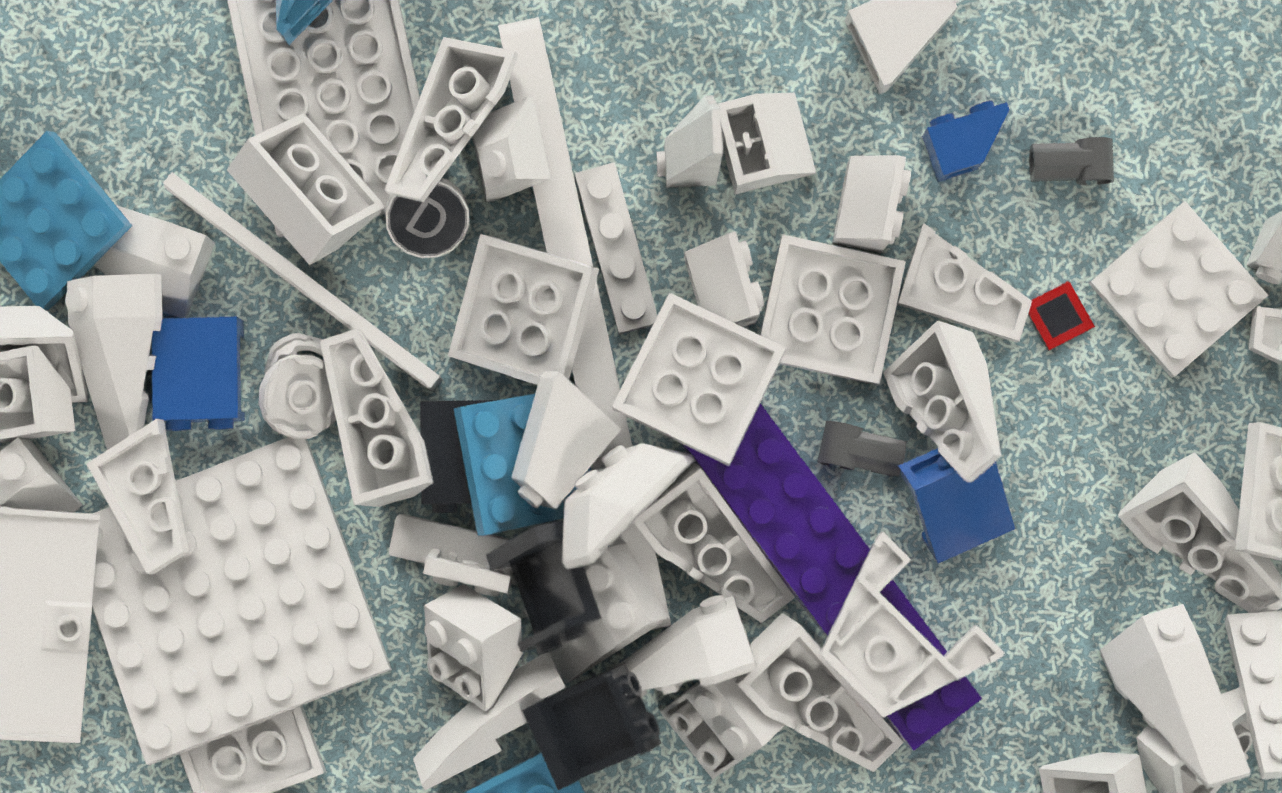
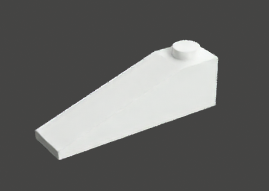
M443 37L384 191L387 194L420 202L426 200L504 94L518 58L516 51Z
M1183 604L1142 616L1100 649L1102 659L1116 690L1125 700L1128 698L1143 714V719L1152 729L1155 727L1173 746V752L1207 788L1250 776V769L1201 640Z

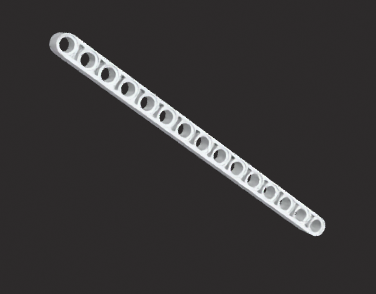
M539 17L498 25L503 49L516 51L518 54L510 76L514 102L525 97L534 98L551 179L533 186L547 253L593 266ZM596 281L572 371L576 388L621 430L593 463L594 470H598L604 464L601 459L611 449L619 445H623L625 449L632 447L626 416L612 409L620 387ZM632 523L610 546L627 545L669 616L656 552L636 525ZM670 617L651 630L671 626Z

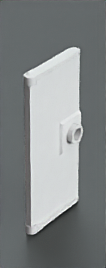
M0 506V740L80 743L100 514L17 509Z

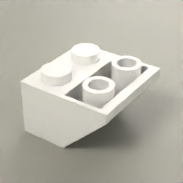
M795 93L754 94L718 103L721 109L722 147L735 194L816 174Z
M899 155L850 157L846 167L832 244L882 253L888 244L894 243L895 237H899L903 220V212L896 211L897 204L901 203L903 196H906L911 177V171L904 170L906 157Z
M735 231L685 251L684 260L697 305L741 327L755 324L760 314L759 312L762 311L761 307L764 306V299L758 281L750 282L748 272L753 264L746 240L739 242Z
M462 584L424 605L426 623L424 630L428 649L427 667L429 674L436 681L442 682L459 693L465 700L471 701L484 711H488L494 706L523 654L518 646V643L522 642L521 619L465 584Z
M737 677L702 687L700 681H698L660 711L712 779L762 748L785 726V724L764 715L735 683Z

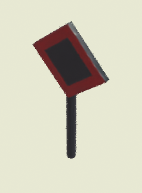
M1070 281L1032 299L1028 316L1048 351L1095 328Z

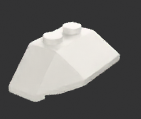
M643 443L626 449L623 445H619L607 452L601 459L604 464L598 470H592L578 479L575 483L577 490L565 500L562 563L565 567L569 569L593 563L625 529L696 461L693 455Z

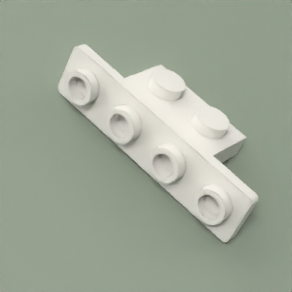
M399 514L396 517L389 554L394 557L424 563L423 574L433 576L432 580L446 586H457L458 582L473 585L476 592L489 596H498L500 592L507 593L511 584L517 585L511 567L491 571L486 558V554L512 539L491 534L478 536L477 531L405 514Z

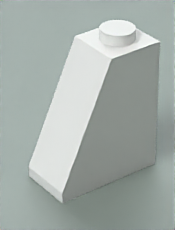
M871 0L848 11L845 18L846 25L879 94L890 89L950 20L957 9L956 3L959 0Z
M545 371L540 377L511 476L521 487L518 494L535 508L541 505L556 509L573 489L577 480L587 472L621 430L560 372Z

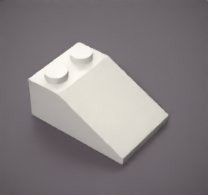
M626 544L607 547L593 563L583 565L602 619L586 626L588 634L567 642H563L561 639L563 646L549 652L565 684L573 681L669 618Z

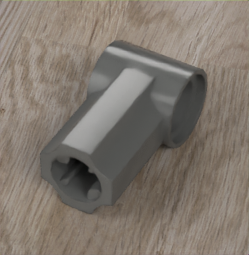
M1090 137L1076 140L1075 143L1032 144L1029 153L1031 182L1076 181L1078 185H1086V181H1097V185L1114 182L1113 140L1107 137Z
M826 421L817 462L828 466L829 464L839 465L841 469L846 470L859 468L873 473L899 477V465L904 463L907 441L863 432V428L851 424Z

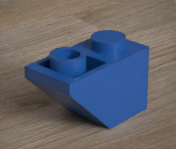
M992 100L971 107L969 109L970 114L955 119L954 114L950 113L930 121L931 127L925 130L922 138L938 182L975 171L982 165L1009 112L1007 102L994 106Z

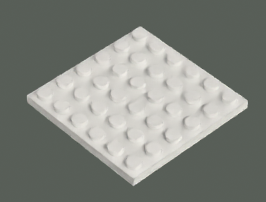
M287 437L175 481L189 552L155 574H147L110 507L93 513L100 514L92 607L146 765L155 764L392 670L307 439Z

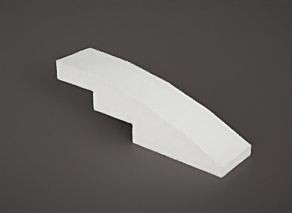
M549 652L514 670L491 709L484 711L470 702L449 720L420 750L413 760L421 785L425 791L501 752L502 749L498 738L527 723L522 711L523 709L566 688Z

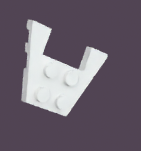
M881 532L876 537L819 653L881 717H885L931 694L934 690L954 680H958L990 662L992 663L1000 659L1005 654L977 625H974L942 656L880 594V591L911 561L884 532Z

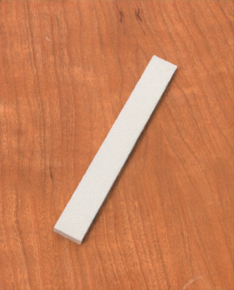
M173 172L163 182L164 188L348 329H361L369 345L428 390L435 391L443 381L437 373Z

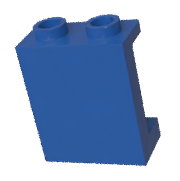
M237 316L162 318L160 331H153L152 355L156 356L154 370H152L153 421L155 419L163 420L166 431L191 430V423L208 422V429L227 430L234 429V421H245V412L241 411L240 338H244L243 320Z
M938 448L899 465L902 478L912 492L924 529L921 533L923 541L938 564L1015 529L996 461L972 482L965 481L939 453Z

